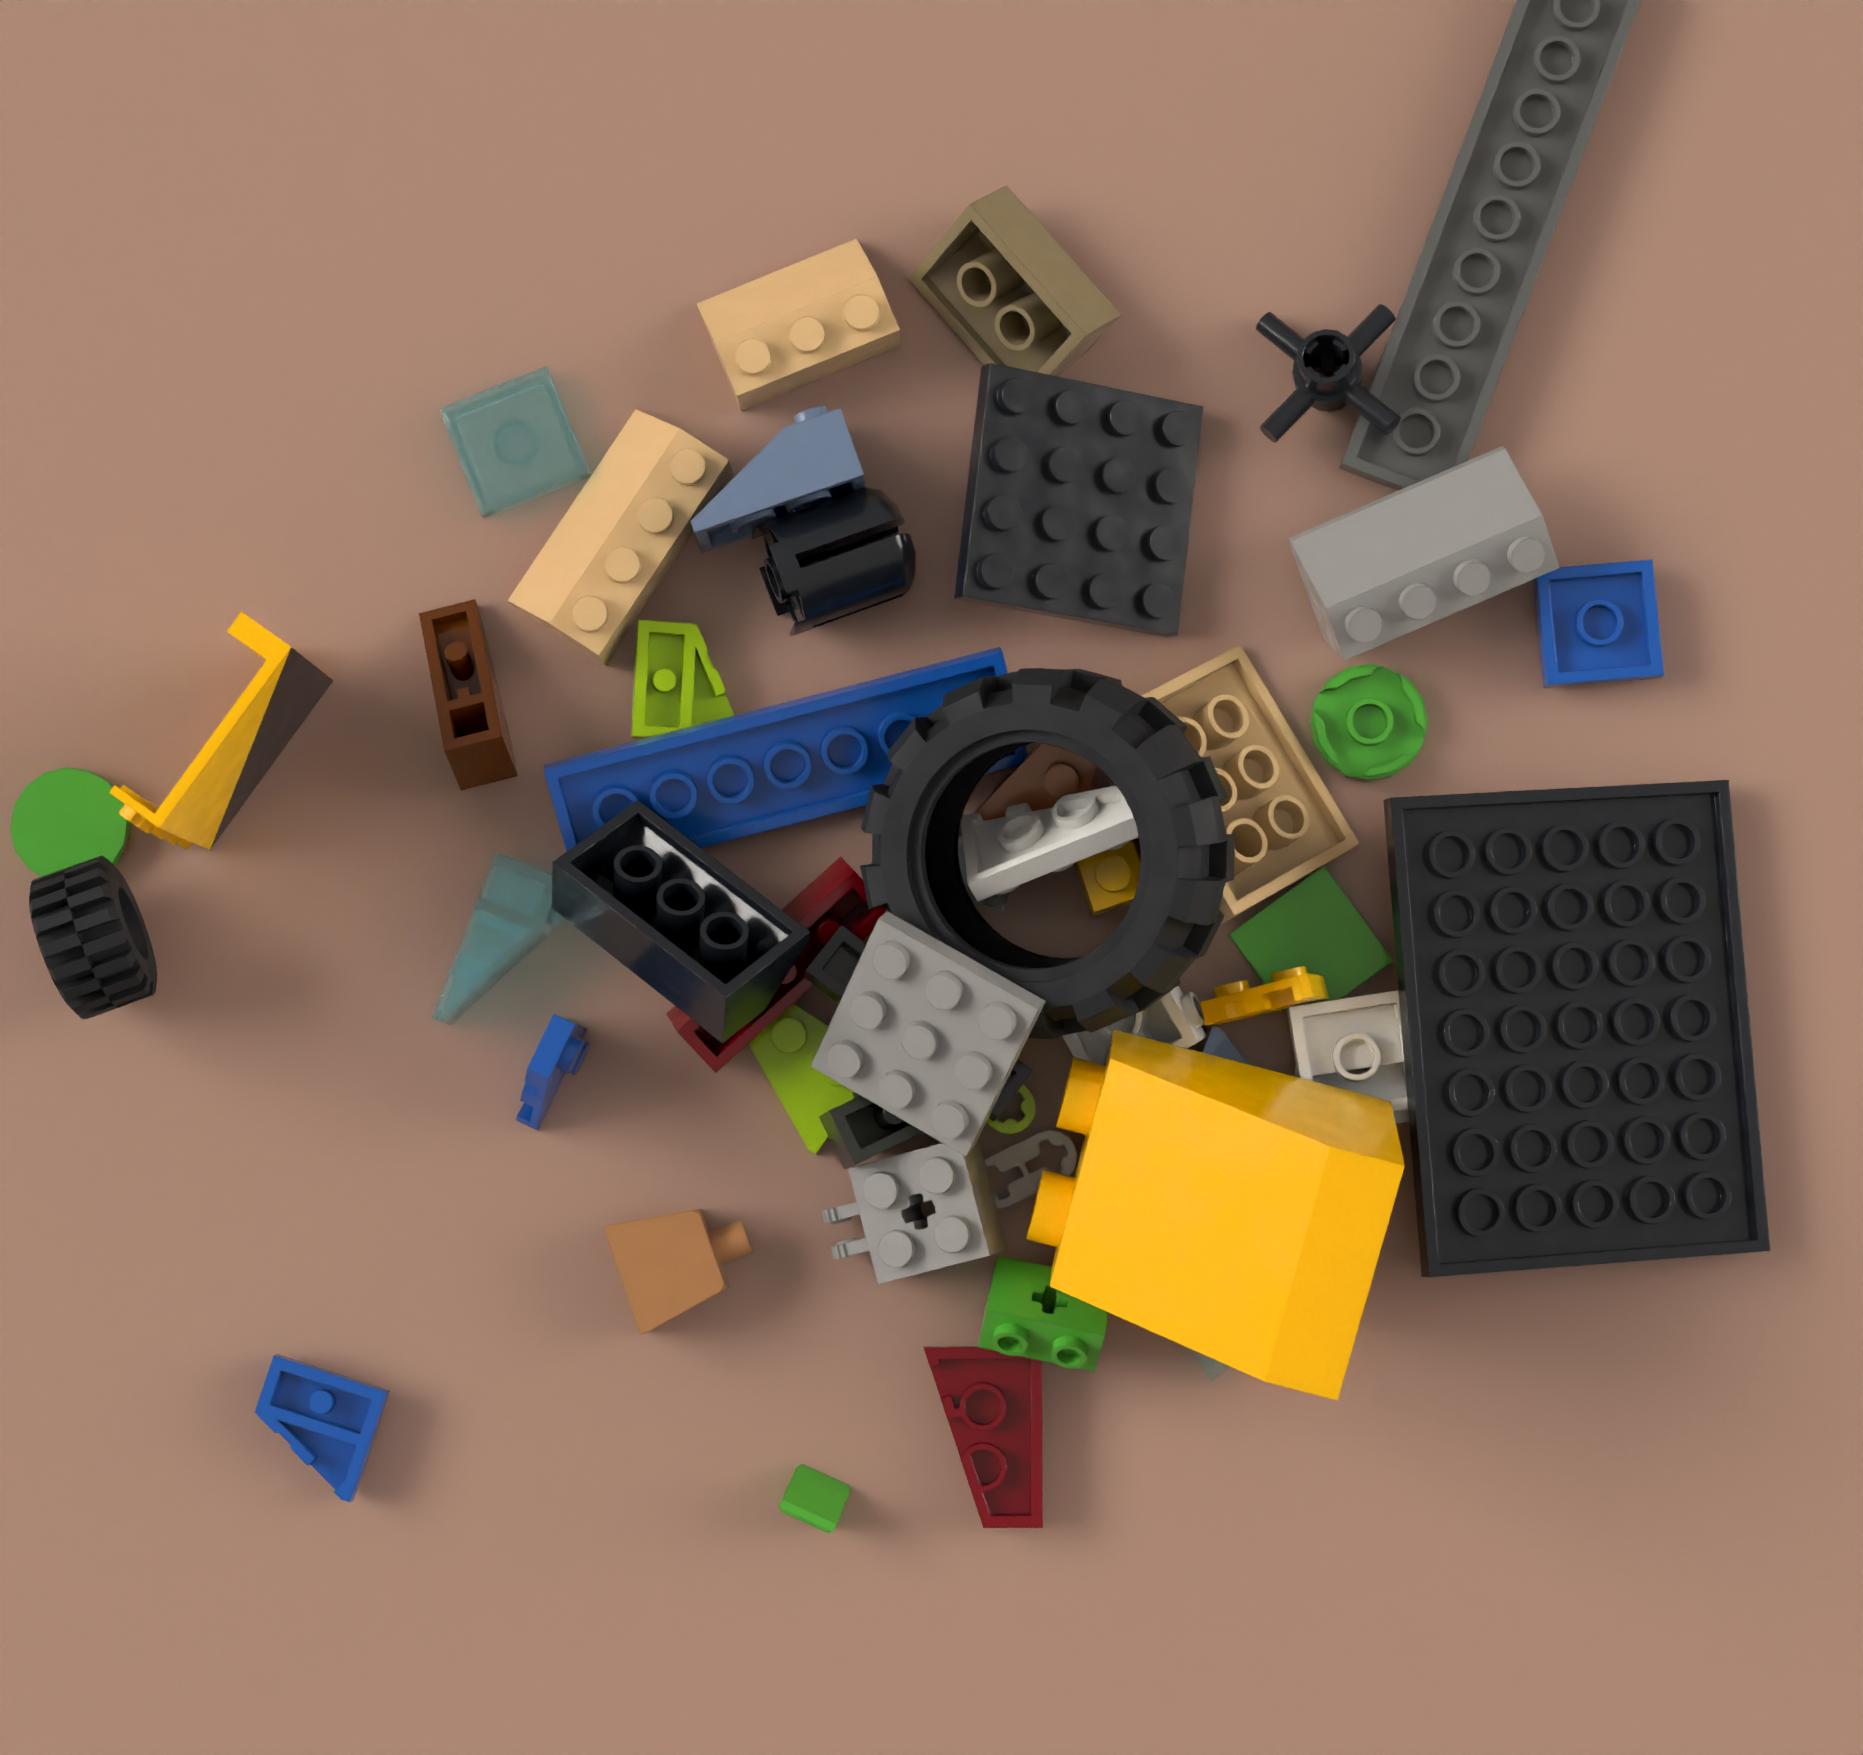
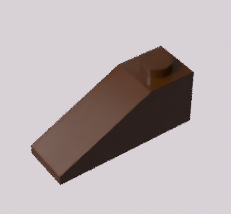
M476 599L419 613L444 752L460 790L518 776L509 729Z

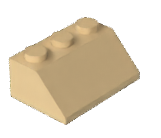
M857 238L697 303V307L741 411L901 346L900 328L879 278Z

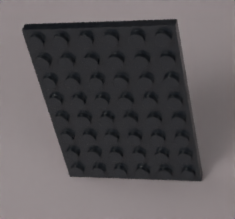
M1729 780L1393 797L1383 800L1421 1277L1770 1251Z

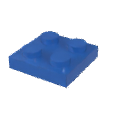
M1653 559L1560 567L1533 579L1544 688L1656 679L1664 676Z

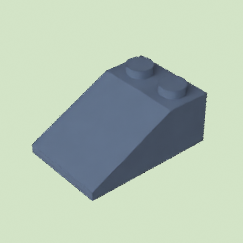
M818 406L793 417L795 424L784 427L690 521L702 553L751 537L753 526L865 487L864 473L841 408L828 412L826 406Z

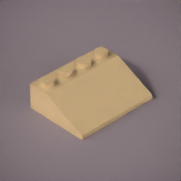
M1241 644L1141 695L1144 698H1156L1187 725L1184 735L1201 758L1210 756L1228 798L1221 800L1220 804L1226 834H1235L1234 880L1225 883L1219 910L1224 914L1220 926L1360 844ZM1103 772L1110 786H1115L1114 782Z

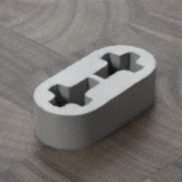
M1047 1130L1039 1132L984 1159L986 1168L996 1165L1000 1172H1006L1019 1166L1023 1177L1007 1185L1010 1195L1006 1198L999 1200L998 1196L993 1192L997 1209L1009 1207L1037 1193L1043 1170H1051L1048 1167H1041L1029 1173L1025 1162L1041 1154L1038 1144L1044 1140H1049L1053 1147L1060 1145L1065 1147L1067 1155L1060 1160L1062 1170L1058 1173L1067 1176L1071 1175L1077 1161L1076 1148L1071 1139L1060 1131Z

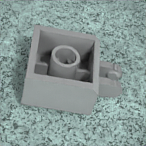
M979 1138L967 1156L941 1143L848 1168L856 1202L821 1211L824 1223L831 1224L849 1221L853 1216L860 1215L866 1237L861 1239L854 1237L837 1242L835 1246H831L833 1258L835 1260L870 1251L878 1284L991 1256L1008 1249ZM932 1200L936 1213L926 1218L921 1211V1203Z

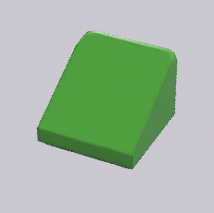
M800 1464L796 1467L778 1508H781V1512L829 1534L830 1531H834L850 1494V1487L835 1478Z

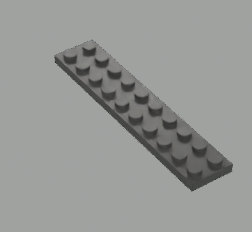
M1516 0L1369 388L1370 393L1401 417L1400 422L1390 434L1385 435L1359 415L1339 469L1399 491L1468 461L1641 0Z

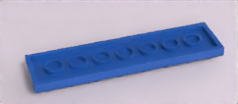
M1000 647L545 764L544 774L566 851L573 848L637 800L700 848L867 805L871 785L883 784L892 766V763L889 761L888 751L914 718L927 717L943 704L945 694L983 676L1007 674L1003 651ZM1026 746L1006 755L985 774L1019 766L1028 755Z

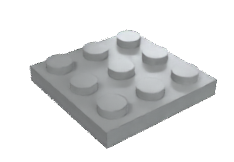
M886 911L877 920L810 1067L967 1156L974 1148L1046 1001Z

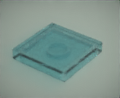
M547 366L439 408L483 518L495 515L591 476Z

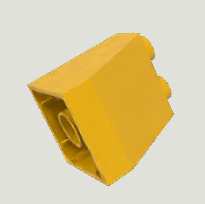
M1117 1030L1112 1032L1104 1065L1073 1057L1055 1127L1084 1134L1085 1137L1074 1177L1043 1170L1026 1235L1027 1240L1055 1247L1050 1287L1264 1382L1338 1401L1405 1167L1391 1101Z

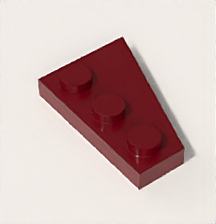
M923 1346L983 1528H1043L1042 1361L1022 1356H1008L998 1351L978 1346Z

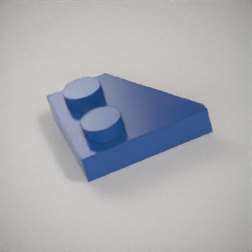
M276 1354L273 1356L255 1413L274 1433H279L290 1444L291 1450L307 1466L311 1465L335 1489L334 1493L341 1500L351 1502L355 1498L390 1390Z

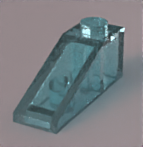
M495 853L432 1019L452 1025L548 936L552 925L561 927L565 918L552 909L551 872L503 854Z

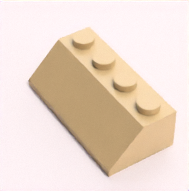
M635 409L508 599V602L606 665L694 533L690 521L724 488L732 476L733 471L729 459L681 428Z

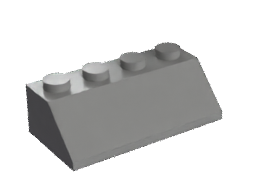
M1503 446L1288 538L1324 641L1344 661L1560 568L1543 515L1506 448Z

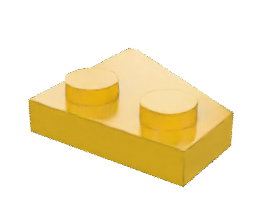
M1301 966L1272 973L1271 983L1250 988L1248 980L1215 987L1213 989L1216 998L1200 1002L1205 1025L1217 1026L1284 1010L1292 1006L1329 999L1324 976L1307 973L1306 967Z

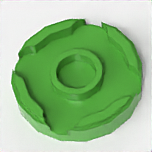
M1374 664L1349 667L1329 679L1314 700L1309 722L1313 745L1326 765L1344 777L1366 782L1390 778L1411 764L1420 751L1428 726L1424 699L1411 680L1399 672L1396 673L1391 669L1383 668L1384 666Z
M68 767L43 773L27 785L13 807L10 831L15 851L28 869L43 877L99 856H104L117 866L124 854L123 850L126 847L127 838H130L132 823L119 814L124 803L109 793L114 785L89 770Z

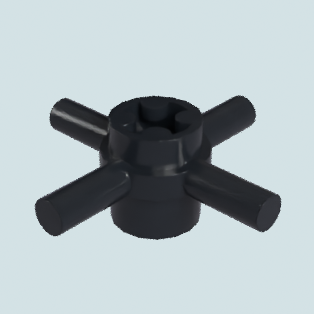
M1379 304L1348 336L1337 330L1324 329L1313 332L1304 339L1272 312L1266 313L1259 320L1256 330L1294 360L1292 373L1296 390L1262 423L1260 430L1272 442L1277 443L1311 407L1319 411L1331 412L1342 409L1346 405L1353 408L1383 434H1390L1399 424L1401 417L1362 386L1363 366L1360 356L1396 320L1394 314L1386 306ZM1337 365L1341 368L1335 372ZM1319 367L1322 373L1328 375L1332 374L1333 372L1335 373L1334 376L1325 378L1321 377V375L1318 372L1314 371V369Z

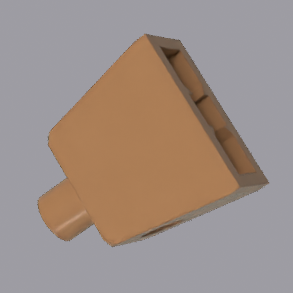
M702 1209L615 1223L603 1227L640 1335L650 1332L729 1287L722 1264L753 1253L752 1245L742 1219L709 1230Z

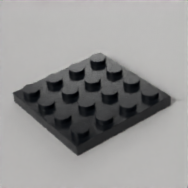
M994 363L982 366L954 599L1163 637L1178 635L1203 406Z

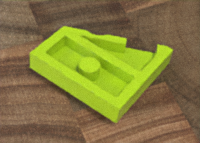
M652 620L637 621L630 739H645L734 716L725 695L726 689L718 671L712 665L707 653L708 648L697 624Z
M793 1003L748 1045L806 1147L817 1155L828 1138L819 1116L854 1099L852 1094L854 1091L810 1067L828 1026Z

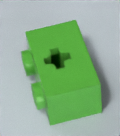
M997 1255L978 1347L998 1351L1008 1356H1022L1050 1362L1064 1368H1078L1095 1372L1105 1337L1109 1312L1050 1287L1052 1267Z

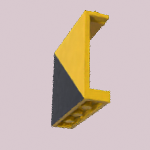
M241 611L229 626L227 632L263 658L265 662L160 806L142 798L125 785H122L121 788L114 785L109 792L124 803V806L119 811L122 817L147 834L152 833L161 840L166 839L173 845L178 844L187 851L193 843L211 850L333 681L290 645Z

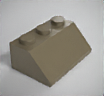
M1007 185L970 203L908 277L911 283L984 365L994 363L1058 377L1088 352L1121 316Z

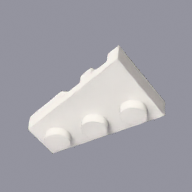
M1116 785L1064 795L1052 808L1032 811L1028 803L1008 806L1005 812L1006 817L984 821L980 813L977 812L963 815L961 819L967 883L977 902L996 894L1009 893L1019 885L1050 872L1064 871L1075 862L1105 850L1121 848L1130 840L1139 837L1131 809Z

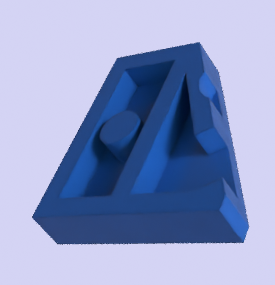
M553 1014L528 1065L524 1080L526 1082L520 1099L524 1104L516 1117V1121L538 1131L565 1074L571 1073L575 1075L584 1061L590 1043L582 1040L587 1028Z

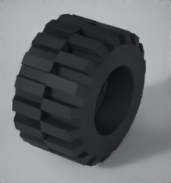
M99 856L34 879L31 882L29 908L41 954L63 1000L83 1020L153 996L156 993L157 966L152 944L135 898L123 875L114 864L104 856Z

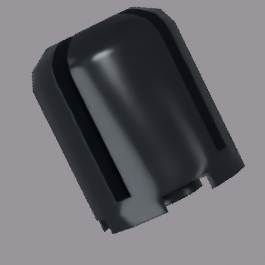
M864 487L752 527V539L760 536L764 537L768 558L764 560L765 566L759 569L776 614L779 616L789 612L794 621V625L789 633L790 636L902 597L911 588L916 573L915 548L910 534H898V526L903 525L905 520L898 506L881 490Z

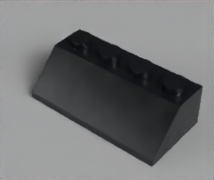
M639 800L553 861L552 909L721 1043H724L766 1009L810 940L809 930Z

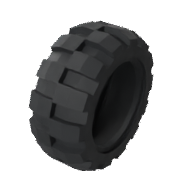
M1043 668L1019 669L1016 672L997 676H983L945 694L943 704L927 717H915L888 751L889 761L892 763V766L884 783L871 785L861 829L865 833L873 834L872 863L860 866L868 908L871 910L886 905L884 913L886 911L892 913L1045 1000L1046 1002L1028 1038L1057 1039L1063 1035L1089 1031L1092 1033L1149 1008L1180 985V977L1195 959L1205 955L1224 918V914L1219 910L1225 883L1234 880L1235 834H1226L1220 804L1221 800L1228 797L1210 756L1201 758L1184 735L1187 725L1156 698H1144L1123 687L1120 679L1082 669ZM1031 743L1059 746L1075 752L1095 764L1118 787L1131 809L1140 840L1141 865L1134 899L1122 922L1111 936L1099 947L1083 957L1059 958L1044 956L1027 951L1011 943L995 931L981 916L974 906L962 879L958 856V835L963 812L971 793L985 773L999 760Z

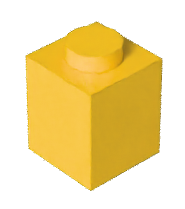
M1130 840L1121 848L1105 850L1073 864L1091 917L1132 903L1138 885L1141 865L1133 840Z

